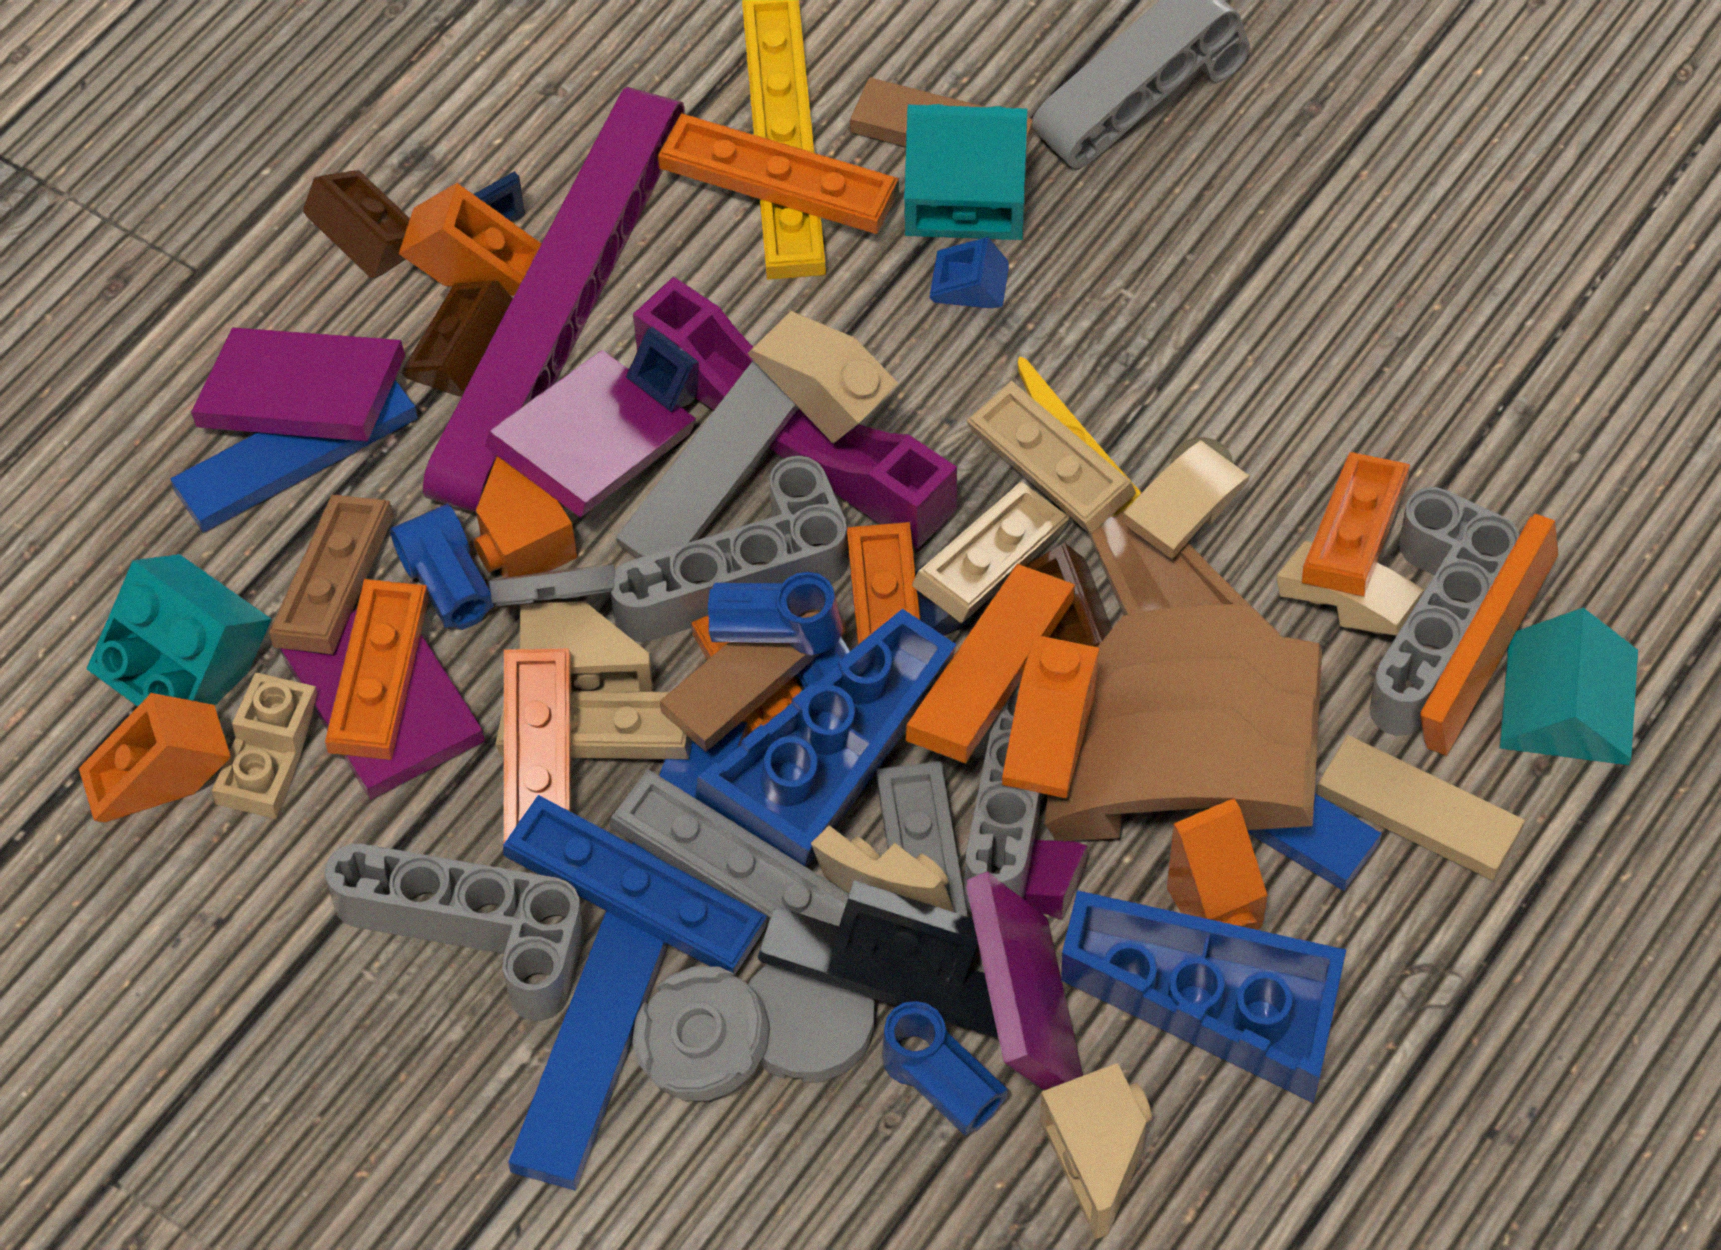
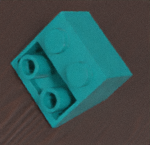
M908 104L904 192L905 236L973 239L989 237L990 239L1023 240L1027 108Z
M180 554L132 560L86 669L137 707L150 693L215 706L248 674L272 619Z

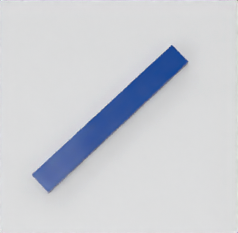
M742 721L707 752L692 740L689 759H665L659 776L695 798L698 776L713 763H719L740 746L741 740L748 735L747 722ZM634 842L632 843V845H634V846H636V847H638V848L644 850L645 852L651 854L650 852L646 851L645 849H643L642 847L638 846V845L635 844ZM607 911L508 1161L510 1173L576 1191L632 1043L636 1015L644 1001L647 1003L669 945Z

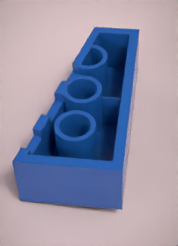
M901 609L840 659L834 669L814 685L812 683L797 694L792 699L791 704L764 726L761 724L741 740L739 747L719 763H713L697 778L695 799L807 868L816 856L811 842L829 825L835 829L876 773V769L881 766L906 731L907 723L953 658L957 644L906 610Z
M1077 890L1062 951L1061 981L1314 1104L1346 949Z

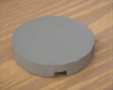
M614 564L489 580L491 601L496 606L609 592L610 588H614L615 566Z
M768 964L751 978L748 986L763 1002L769 1023L766 1052L759 1064L770 1074L784 1079L785 1075L792 1078H802V1082H822L844 1074L864 1056L871 1042L870 1037L874 1030L873 998Z
M694 966L670 975L656 987L659 992L651 998L649 1004L644 1001L636 1015L632 1039L638 1064L661 1091L678 1099L709 1101L733 1092L753 1075L766 1052L769 1023L763 1002L744 980L737 978L732 972L721 967Z

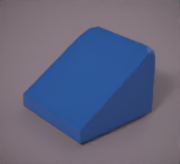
M989 237L938 250L929 298L934 303L980 308L1002 307L1009 262Z

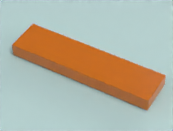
M683 113L680 114L658 155L659 169L874 234H878L899 193V178Z
M1535 513L1533 517L1530 516L1420 712L1424 742L1427 749L1446 756L1449 754L1558 557L1555 520Z
M1016 564L907 723L906 741L966 763L1021 681L1034 635L1051 636L1074 601L1075 584Z

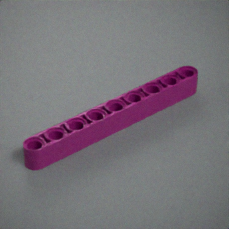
M625 87L620 93L428 461L423 479V494L425 498L476 513L478 503L497 457L496 454L485 447L489 431L556 383L663 172L662 169H659L658 155L680 114H685L683 102L631 87Z

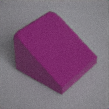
M1035 839L1024 900L1039 912L1062 920L1086 868L1088 846L1075 841Z

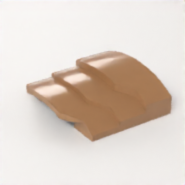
M1191 605L1160 608L1124 615L1098 646L1099 656L1095 698L1067 798L1047 795L1045 826L1056 841L1120 838L1122 813L1211 808L1235 798L1241 808L1247 830L1313 826L1322 648L1320 644L1282 637L1250 605Z

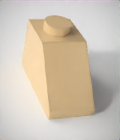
M790 311L747 353L832 443H835L858 425L899 384L856 338L793 311Z
M548 599L540 603L520 604V649L569 648L571 652V691L653 692L649 652L585 601L568 602L562 599Z
M1118 1063L1041 1092L1040 1123L1095 1239L1108 1235L1143 1153L1146 1123L1152 1121L1150 1106L1144 1091L1137 1082L1128 1084Z

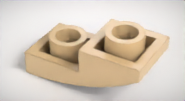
M1200 440L1171 463L1123 513V524L1173 560L1205 522L1211 525L1249 482L1250 476Z
M1304 541L1276 575L1281 597L1306 600L1313 604L1336 605L1341 627L1365 630L1380 635L1389 634L1397 636L1424 593V589L1379 563L1376 564L1364 597L1303 584V565L1313 543L1309 541Z
M255 672L232 722L235 740L229 751L231 758L222 766L212 788L216 805L274 819L277 818L294 776L307 736L317 697L316 686Z
M830 825L811 842L824 877L850 893L853 881L855 880L954 912L945 887L949 883L948 877L931 858L924 854H919L914 858L894 843L880 857L860 837L854 836L849 841Z

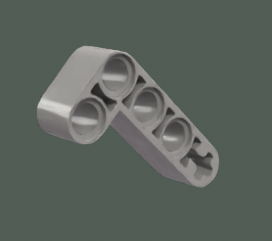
M1159 0L1044 101L1033 117L1032 129L1072 168H1081L1088 165L1198 68L1216 82L1223 81L1233 75L1243 65L1250 50L1249 41L1240 15L1224 0Z
M793 456L787 457L775 465L769 477L772 517L637 558L620 565L615 570L614 588H610L615 626L637 642L651 641L692 628L691 622L708 615L709 591L713 588L714 583H783L787 578L802 572L818 573L828 579L830 584L838 581L845 574L848 566L847 525L828 478L820 464L809 457ZM799 495H801V496H805V497L794 498L793 496H799ZM814 544H826V546H821V547H815V546H812V545H814ZM757 562H766V563H767V564H765V565H758V566H757V565H752L753 563H757ZM695 581H708L704 584H693Z
M1437 487L1423 488L1414 492L1408 498L1399 539L1400 552L1409 563L1434 575L1381 660L1375 675L1370 701V716L1375 725L1385 733L1395 736L1409 735L1422 727L1420 718L1422 708L1519 537V531L1507 518L1450 491ZM1425 527L1435 528L1436 530H1431ZM1481 553H1486V554H1490V555H1493V556L1489 557V556H1486V555H1482ZM1452 599H1461L1467 603H1460ZM1422 645H1432L1439 649L1432 650L1425 648ZM1407 680L1414 685L1413 688H1412V687H1408V688L1403 692V690L1405 689L1406 681H1407Z
M1020 682L970 756L985 759L966 850L964 897L970 912L971 907L966 885H968L967 879L987 871L991 873L992 865L1001 868L1000 874H992L1021 898L1024 899L1043 793L1002 785V774Z
M367 844L346 845L335 851L325 865L326 882L336 914L345 924L361 929L504 954L502 969L509 1001L513 1010L518 1015L531 1021H544L556 1016L563 1010L569 998L585 937L580 899L576 889L567 881L555 877ZM424 892L436 894L431 899L423 902L411 901L413 897ZM486 904L500 905L498 909L490 913L475 912L480 906ZM551 915L566 917L554 925L539 923L542 919ZM535 973H544L550 976L544 982L538 984L522 982L527 976Z

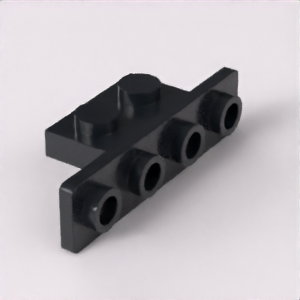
M855 880L853 881L839 926L781 907L773 909L758 954L760 962L896 1006L913 1001L927 1003L938 1010L946 1022L998 1038L985 973L969 968L978 944L973 918Z

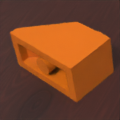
M455 183L413 208L399 255L444 286L453 287L457 283L498 280L510 296H515L542 243L460 184Z
M497 456L476 509L481 536L473 540L479 558L487 571L491 573L498 569L502 577L507 578L549 572L576 559L577 552L573 525L559 502Z
M1034 635L1019 686L1002 774V785L1067 798L1095 698L1099 656L1098 647Z
M150 693L79 767L93 819L94 821L105 823L194 795L231 756L214 705Z
M1235 798L1174 823L1167 890L1179 911L1187 915L1259 930V928L1263 927L1268 895L1241 808Z

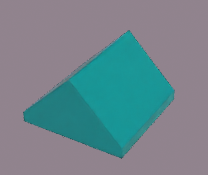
M1584 607L1516 631L1507 647L1499 749L1629 766L1632 758L1638 649Z

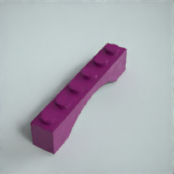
M674 276L633 313L637 351L647 329L654 327L699 361L698 389L695 398L713 410L716 409L753 361L747 354L753 346L736 329L721 308ZM798 408L768 447L784 459L793 456H803L818 462L823 468L833 492L879 524L910 522L912 546L915 549H918L957 510V466L909 434L889 433L866 427L859 423L835 443H832Z

